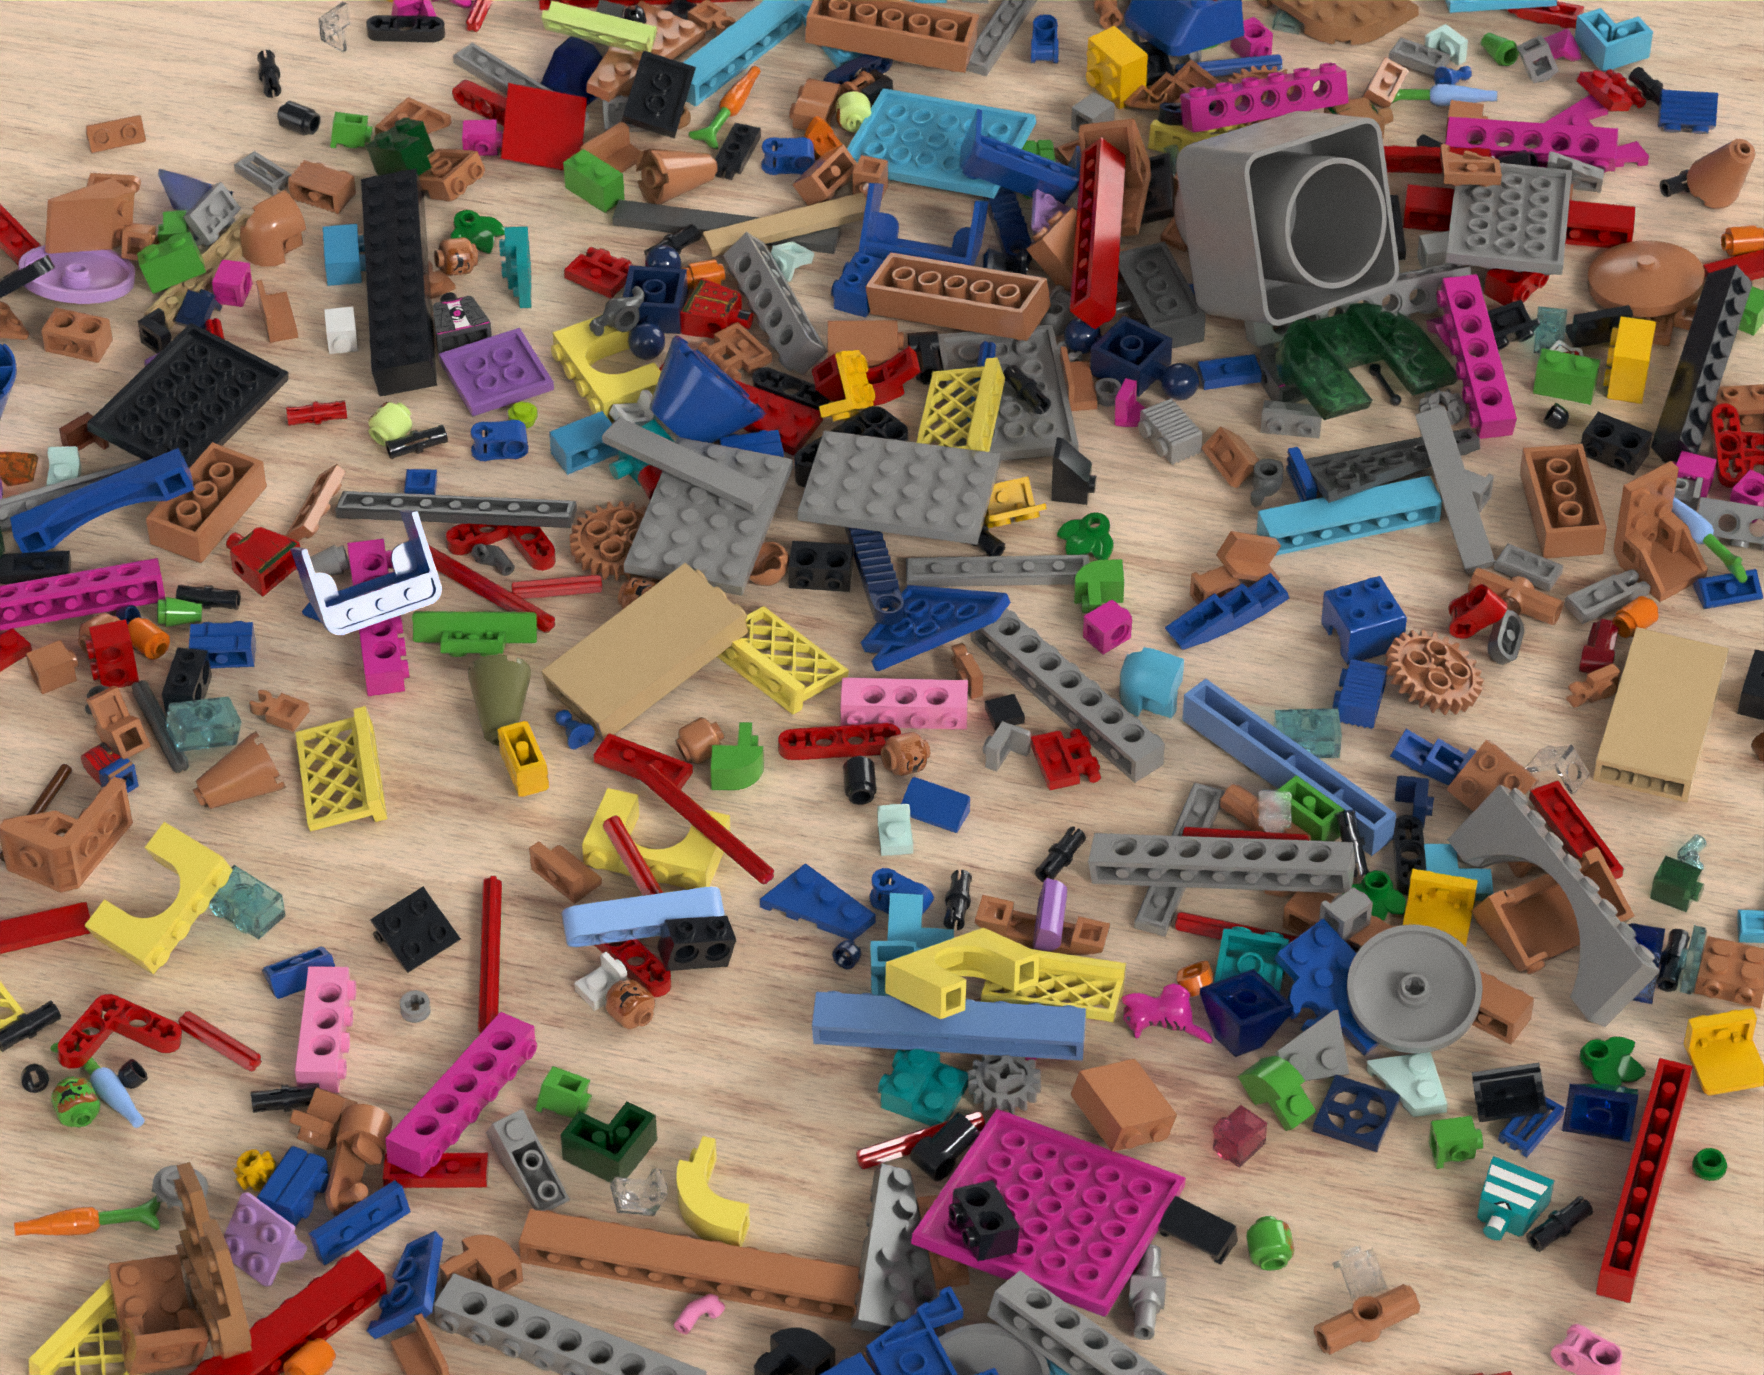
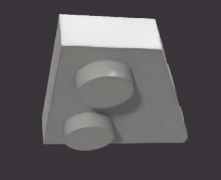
M1549 151L1547 168L1572 170L1571 184H1574L1573 190L1601 193L1604 176L1603 169Z
M1333 1010L1276 1051V1056L1292 1064L1302 1075L1305 1082L1332 1078L1335 1075L1345 1076L1349 1074L1338 1010Z

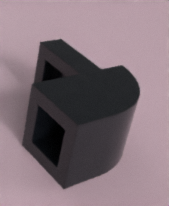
M796 1327L782 1329L770 1336L771 1352H766L759 1357L754 1365V1375H789L790 1373L792 1375H820L836 1366L835 1348L811 1330Z

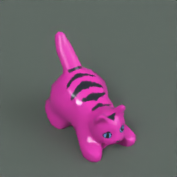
M1169 984L1164 986L1163 991L1156 998L1142 993H1132L1122 997L1123 1004L1126 1005L1123 1009V1020L1133 1030L1136 1039L1140 1037L1142 1030L1145 1028L1160 1026L1173 1031H1185L1206 1043H1212L1213 1041L1206 1030L1193 1024L1192 1010L1189 1002L1190 993L1181 985Z

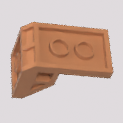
M1134 118L1080 125L1078 131L1080 152L1102 137L1126 155L1121 237L1139 235L1151 178L1150 159Z
M1672 461L1623 486L1613 549L1620 567L1625 571L1634 569L1639 574L1637 582L1646 581L1651 586L1649 593L1659 602L1690 587L1696 580L1706 578L1708 572L1706 563L1695 540L1691 536L1688 526L1671 512L1679 467Z
M114 776L106 786L99 790L97 797L88 808L82 810L78 819L58 811L4 819L0 824V842L7 871L60 893L80 888L133 824L125 780ZM60 833H66L63 837L58 835Z
M179 1254L109 1263L107 1268L124 1364L128 1374L137 1375L198 1366L201 1363L209 1338L206 1325L195 1309H189Z

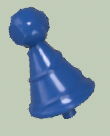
M1440 66L1434 73L1435 85H1455L1460 79L1468 80L1472 76V70L1469 66L1460 67L1457 71Z
M563 709L556 713V722L566 729L569 748L575 750L592 741L595 733L593 726L572 720V714L568 710Z

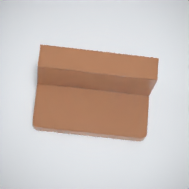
M1384 57L1361 98H1368L1383 108L1390 107L1409 70Z
M623 122L616 124L580 147V151L585 149L621 173L637 164L638 156L641 153L639 149L630 144L629 126Z
M262 280L256 281L259 306L269 342L273 343L298 338V331L287 291L266 295Z
M1060 347V362L1071 411L1097 409L1098 400L1089 360L1070 362L1067 347Z
M1221 426L1201 447L1229 485L1238 488L1254 472V465L1260 461L1241 436Z
M1230 531L1216 556L1234 578L1259 581L1271 573L1278 582L1280 580L1279 576L1269 565L1281 547L1276 538Z
M538 841L529 848L531 870L574 904L602 884V878L561 845H557L552 850H549Z
M422 1313L416 1315L417 1331L390 1341L391 1350L404 1375H449L448 1364Z

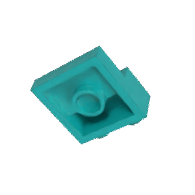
M528 226L505 227V239H499L500 257L506 256V261H501L502 278H508V289H513V296L519 297L520 308H531V259Z
M1245 927L1224 928L1212 995L1278 1005L1285 971L1274 960V957L1289 944V939L1276 932H1265L1262 935L1251 933V930Z
M899 1049L892 1063L894 1070L891 1075L885 1073L882 1076L878 1085V1093H881V1108L928 1126H933L950 1119L968 1088V1072L941 1063L939 1053L923 1049L905 1051Z

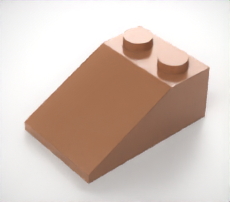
M108 179L48 199L45 252L52 254L110 250L122 246V230L133 224L135 191L113 179Z

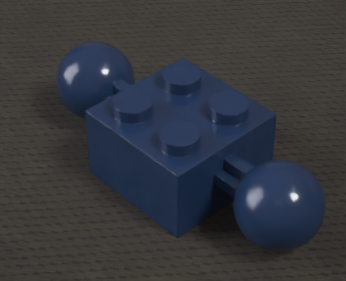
M668 245L653 247L646 255L645 266L629 265L623 297H633L632 290L636 286H639L644 292V301L638 309L640 314L639 321L630 330L631 332L628 337V345L631 352L636 357L644 360L654 359L662 353L665 347L664 333H681L680 312L688 298L687 269H681L680 255L674 248Z
M1123 316L1104 336L1101 335L1100 327L1093 329L1078 317L1072 319L1065 328V343L1072 351H1082V354L1091 352L1090 370L1092 375L1100 379L1113 378L1119 381L1121 386L1125 378L1137 381V397L1156 379L1161 381L1165 394L1177 401L1191 398L1198 389L1199 377L1194 368L1185 363L1171 365L1173 339L1137 321Z

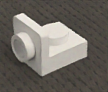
M607 952L600 955L601 967L574 982L577 994L594 1011L606 1004V994L611 986L618 981H625L627 976V970L623 963L618 959L614 960Z

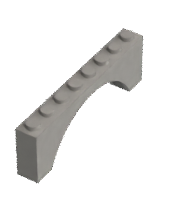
M1499 785L1447 840L1464 862L1482 869L1503 862H1527L1538 865L1556 880L1572 905L1580 936L1579 969L1570 998L1588 1021L1606 1027L1660 972L1652 962L1655 957L1645 946L1639 945L1636 942L1634 930L1625 922H1620L1616 917L1617 909L1608 900L1600 897L1597 893L1600 890L1598 885L1589 877H1584L1579 871L1582 868L1581 864L1573 856L1563 851L1562 847L1564 844L1560 838L1554 833L1547 831L1544 827L1546 824L1544 818L1535 810H1530L1526 805L1528 802L1527 797L1517 788L1511 790Z

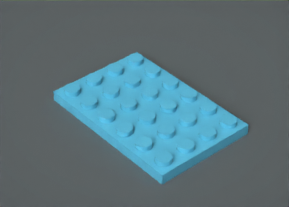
M883 88L871 108V115L864 119L847 150L857 163L861 155L888 160V180L994 199L1000 188L999 185L980 178L971 179L965 176L960 168L961 145L976 110H982V135L1022 149L1036 124L1035 114Z

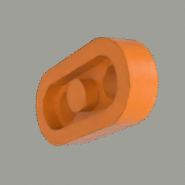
M1209 961L1193 963L1177 972L1176 980L1178 985L1186 988L1190 993V997L1208 991L1207 986L1213 981V972Z

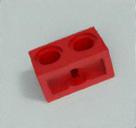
M1494 268L1486 274L1484 295L1501 305L1522 300L1524 303L1533 292L1546 285L1549 275Z
M126 619L89 627L91 640L85 641L89 659L95 658L94 662L89 663L93 681L100 680L101 685L109 688L112 686L122 688L131 686L134 682L138 683L139 678L133 645Z

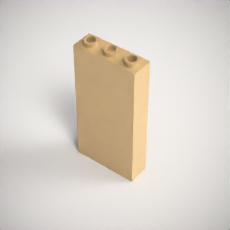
M684 563L541 670L546 688L583 723L593 726L595 734L603 741L609 733L616 734L729 648L732 642L748 633L745 621L747 615L739 604L735 603L733 605L727 599L722 589L718 586L713 587L710 585L700 570L696 569L694 571L688 564Z
M1636 627L1596 759L1593 781L1687 803L1724 675L1729 648Z

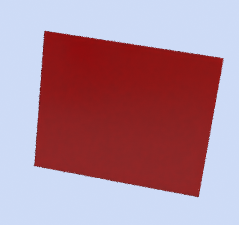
M508 83L501 159L564 171L563 162L578 153L580 147L583 146L587 98Z

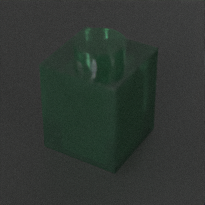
M1665 856L1654 876L1650 899L1687 912L1693 901L1698 902L1703 893L1705 884L1700 883L1702 869Z

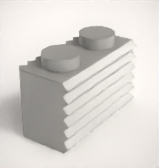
M1173 398L1140 411V422L1138 423L1140 434L1143 438H1149L1153 442L1159 456H1165L1174 465L1175 462L1184 461L1185 458H1190L1191 455L1200 454L1202 450V431L1196 427L1192 419H1189V416H1186L1185 412L1183 413V410L1173 401Z

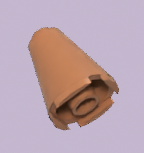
M1735 139L1696 160L1687 173V185L1691 194L1695 198L1700 197L1705 201L1704 205L1710 208L1721 209L1730 206L1738 198L1755 158L1754 147L1744 139Z
M661 149L641 151L636 164V172L641 171L642 180L638 181L642 196L648 203L658 205L712 181L718 170L716 160L708 153Z
M257 731L247 736L195 781L198 787L194 788L193 792L201 806L208 804L209 808L213 809L286 788L284 782L277 784L275 778L279 777L280 774L264 744L256 745L254 740L259 738Z

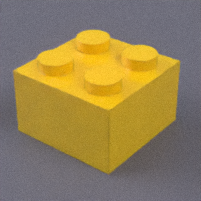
M1115 26L1088 38L1086 81L1106 99L1113 102L1120 110L1126 107L1124 101L1141 85L1146 87L1148 54Z
M1621 316L1619 328L1613 327L1610 345H1615V348L1609 347L1606 362L1607 366L1612 368L1605 370L1603 386L1609 387L1607 399L1642 404L1655 332V321Z

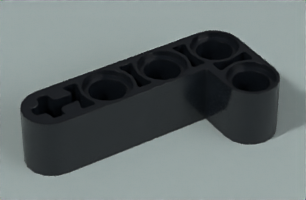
M879 406L868 407L830 430L832 432L908 441L907 426ZM822 436L800 449L794 456L795 481L801 487H806Z

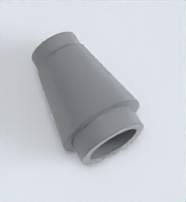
M333 545L310 557L315 573L321 572L328 575L344 574V570L350 569L347 553L343 545L339 547Z

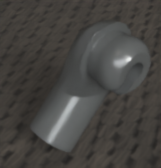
M480 543L476 544L472 549V556L476 562L482 565L496 566L504 576L510 575L515 569L511 560L499 546Z

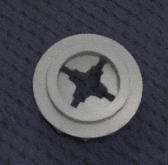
M1436 388L1434 393L1426 392L1424 398L1420 399V413L1442 407V405H1438L1439 403L1448 406L1446 412L1450 425L1460 422L1466 415V404L1461 399L1460 393L1451 394L1449 389L1441 392Z
M177 1165L165 1167L157 1172L153 1179L152 1192L156 1193L157 1202L167 1203L168 1209L173 1206H179L181 1210H184L181 1200L178 1199L177 1193L174 1191L175 1185L173 1180L179 1178ZM194 1169L206 1199L208 1192L207 1180L199 1171Z

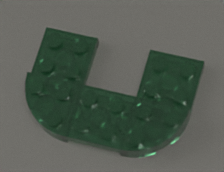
M1370 303L1350 304L1346 313L1312 322L1307 317L1296 320L1287 329L1275 356L1280 379L1286 386L1296 384L1323 420L1367 409L1372 403V398L1349 371L1350 368L1384 360L1412 396L1455 384L1458 380L1456 370L1427 334L1411 319L1399 312L1395 316L1391 312L1381 311V305Z

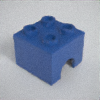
M1381 576L1324 591L1321 624L1328 635H1332L1333 627L1337 631L1340 640V654L1347 665H1349L1351 659L1363 661L1386 654L1396 637L1399 638L1403 632L1405 633L1407 617Z

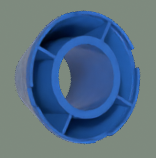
M676 335L672 339L649 408L677 436L714 443L720 437H726L762 419L766 415L760 405H755L748 398L750 395L698 349L696 351L692 350L687 345L688 342L680 336Z

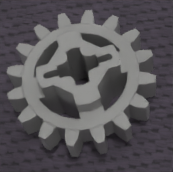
M982 1055V1062L974 1060L973 1069L968 1071L969 1094H974V1103L984 1102V1111H988L992 1107L1000 1110L1008 1109V1112L1011 1114L1015 1113L1016 1107L1026 1111L1027 1101L1035 1103L1037 1093L1041 1092L1040 1069H1035L1036 1061L1034 1059L1025 1061V1057L1009 1055Z

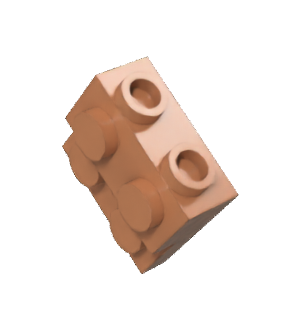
M437 148L428 156L432 168L421 174L419 179L423 191L427 190L431 199L449 202L464 194L467 186L482 178L485 168L478 151Z
M1708 936L1697 977L1695 994L1761 1008L1764 995V948Z

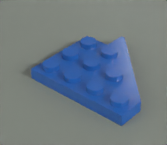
M908 585L901 593L904 601V617L902 621L894 625H883L877 622L860 643L864 652L878 653L871 662L875 671H881L996 622L1011 602L1007 593ZM889 607L887 611H893L895 608Z

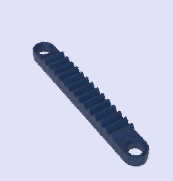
M1000 186L994 199L983 197L984 201H989L987 211L1002 253L1015 258L1017 254L1013 253V250L1027 249L1032 242L1027 230V223H1025L1024 215H1022V209L1019 207V201H1017L1016 193ZM1027 251V261L1030 263L1033 257Z
M844 527L849 543L853 544V556L873 618L883 625L899 623L904 617V601L899 589L896 572L893 569V563H891V557L888 554V548H886V542L883 539V533L880 531ZM886 607L895 608L893 611H883L881 609Z

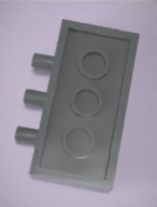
M1160 242L1120 251L1117 294L1121 302L1116 303L1115 315L1127 312L1132 320L1172 338V349L1203 342L1206 315L1198 307L1195 295L1166 243Z

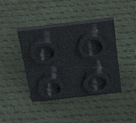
M424 886L370 919L376 928V931L373 932L375 940L378 943L384 941L389 946L407 973L461 940Z

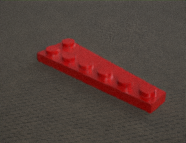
M734 380L750 395L748 397L749 400L755 405L759 404L766 413L762 419L743 429L749 433L762 430H778L783 451L792 456H795L796 452L805 445L823 422L819 410Z

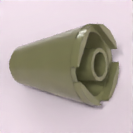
M502 654L479 658L474 661V667L472 669L469 667L468 679L484 738L496 746H499L497 730L500 727L520 721L531 679L529 664L520 658H517V662L507 660V655Z

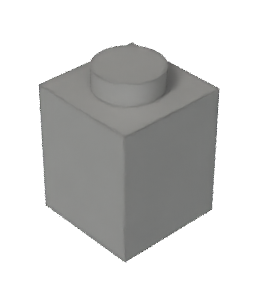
M1096 92L1091 93L1072 107L1071 129L1078 132L1080 125L1114 121L1115 104Z

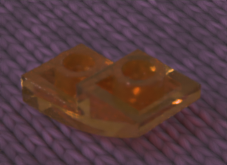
M0 452L1 480L8 487L33 482L39 457L32 453Z

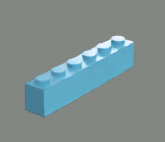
M763 0L758 6L747 12L716 38L710 40L708 44L696 53H693L691 57L683 62L696 67L686 102L698 106L802 26L801 3L795 0Z
M1429 475L1372 487L1330 503L1323 497L1258 511L1256 533L1260 536L1276 538L1281 545L1275 555L1277 556L1440 522L1442 498Z

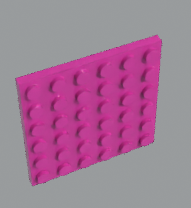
M996 1109L913 1232L911 1244L1005 1280H1009L1017 1272L1022 1271L1064 1302L1106 1317L1158 1232V1225L1174 1197H1179L1183 1191L1186 1177ZM993 1180L1020 1227L1017 1253L977 1262L971 1249L965 1247L962 1233L958 1226L952 1224L948 1208L952 1204L955 1188Z

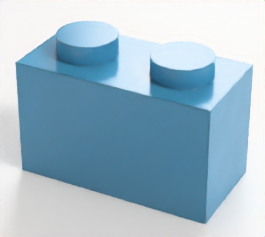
M357 224L324 226L323 239L327 285L362 283L361 271H366L365 254H360V252H365L364 235H358Z
M601 411L549 432L551 454L567 475L618 455V449L603 443L602 435L612 423Z

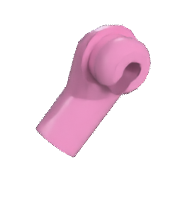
M707 1294L689 1302L675 1321V1329L682 1334H688L703 1314L707 1313L712 1319L719 1317L725 1309L724 1303L719 1301V1296L715 1294Z

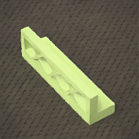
M551 1L549 10H543L541 16L545 30L633 52H643L644 50L651 53L657 34L656 26Z

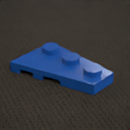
M806 863L760 898V908L771 911L772 908L786 913V917L796 921L799 918L816 923L818 929L852 941L876 923V914Z
M436 1231L407 1243L392 1275L396 1282L391 1292L383 1295L378 1305L382 1309L378 1321H371L367 1332L374 1339L414 1322L415 1316L422 1313L424 1318L432 1314L443 1238Z

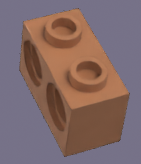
M60 308L54 309L41 330L45 352L96 363L100 362L113 341L108 318Z

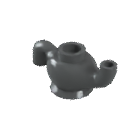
M636 286L632 290L633 297L610 299L605 305L604 313L590 322L589 328L596 336H601L606 325L616 328L620 332L632 330L639 321L640 314L638 309L644 301L643 290Z
M1262 459L1254 465L1252 479L1254 490L1251 492L1250 498L1252 506H1261L1265 497L1273 496L1280 490L1283 484L1284 471L1281 461Z

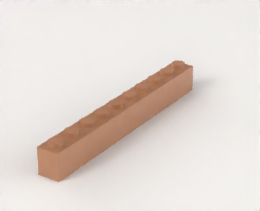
M530 1209L519 1240L521 1263L701 1296L715 1294L719 1296L718 1299L851 1323L852 1318L856 1314L857 1306L854 1305V1301L861 1281L858 1278L860 1267L855 1265L845 1266L828 1263L821 1259L811 1260L795 1257L788 1253L778 1254L761 1251L754 1247H739L724 1244L720 1241L695 1239L682 1234L673 1235L657 1232L649 1228L628 1227L616 1222H600L583 1216L573 1217L556 1214L549 1210L539 1211Z

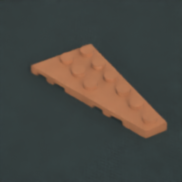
M641 0L637 4L643 8L646 14L647 22L645 24L657 27V34L651 53L673 60L705 38L706 29L696 25L694 22L682 19L669 11L661 10ZM610 46L588 80L586 92L610 102L631 88L643 52H633Z

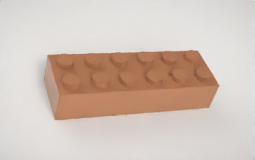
M813 0L806 19L805 43L894 59L899 62L915 63L925 67L941 68L951 72L965 73L977 41L979 14L906 0Z
M891 252L865 286L870 313L873 315L1024 341L1029 339L1051 307L1047 278Z

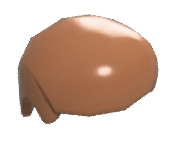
M764 542L749 579L759 586H772L778 583L788 569L789 555L787 550L777 542Z

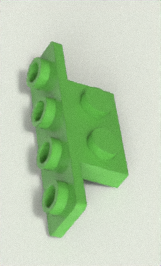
M415 611L412 615L413 641L440 643L441 653H449L452 657H463L467 653H480V656L483 657L503 654L506 643L537 642V614L535 612Z

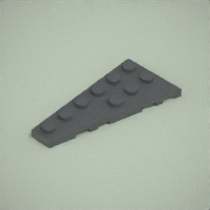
M1470 428L1453 431L1461 456L1480 449V438ZM1422 437L1305 459L1318 487L1317 490L1328 503L1431 467Z
M881 1163L874 1171L870 1196L872 1209L871 1213L867 1216L866 1226L869 1229L868 1235L863 1242L858 1275L861 1282L854 1301V1305L857 1306L856 1314L851 1321V1328L883 1334L899 1321L905 1322L916 1314L918 1307L925 1302L929 1304L938 1297L928 1250L911 1244L912 1234L921 1222L911 1172L907 1169ZM944 1325L933 1329L938 1338L946 1333Z

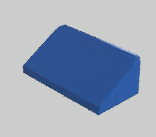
M1757 569L1745 571L1747 581L1744 583H1740L1732 573L1696 580L1693 583V587L1703 608L1710 609L1763 599Z
M913 777L909 782L901 803L910 805L911 818L954 833H958L970 813V796L917 777Z
M320 946L263 967L262 972L274 996L280 999L306 989L308 967H335L332 955L324 947Z

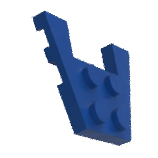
M951 1286L941 1290L939 1296L929 1304L925 1302L918 1307L916 1314L905 1322L899 1321L866 1346V1355L877 1375H958L933 1330L963 1318L964 1310ZM992 1368L975 1375L999 1374L995 1368Z

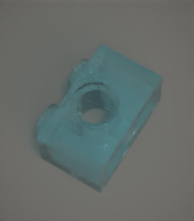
M227 696L170 703L165 729L176 751L183 752L237 745L242 721L231 699Z
M1338 708L1275 710L1274 727L1317 758H1340L1342 733Z
M233 865L231 867L233 871L229 876L228 882L225 886L219 888L210 900L209 907L217 917H224L235 924L242 933H249L259 940L286 916L283 896L236 865Z

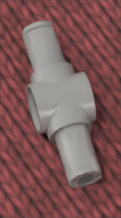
M1153 1244L1148 1246L1142 1256L1139 1269L1135 1275L1131 1274L1129 1306H1132L1135 1312L1134 1336L1141 1340H1149L1154 1337L1156 1315L1160 1309H1164L1166 1277H1163L1160 1271L1161 1249Z

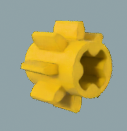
M257 1149L248 1150L239 1156L236 1162L237 1167L233 1168L237 1176L236 1181L243 1190L251 1186L254 1192H259L277 1168L275 1166L276 1161L268 1150L262 1155Z

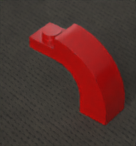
M908 346L879 366L868 368L866 372L868 383L872 385L875 392L874 406L885 404L904 395L903 384L921 372L917 354L911 347ZM833 354L811 370L815 389L827 399L837 402L846 399L836 355Z

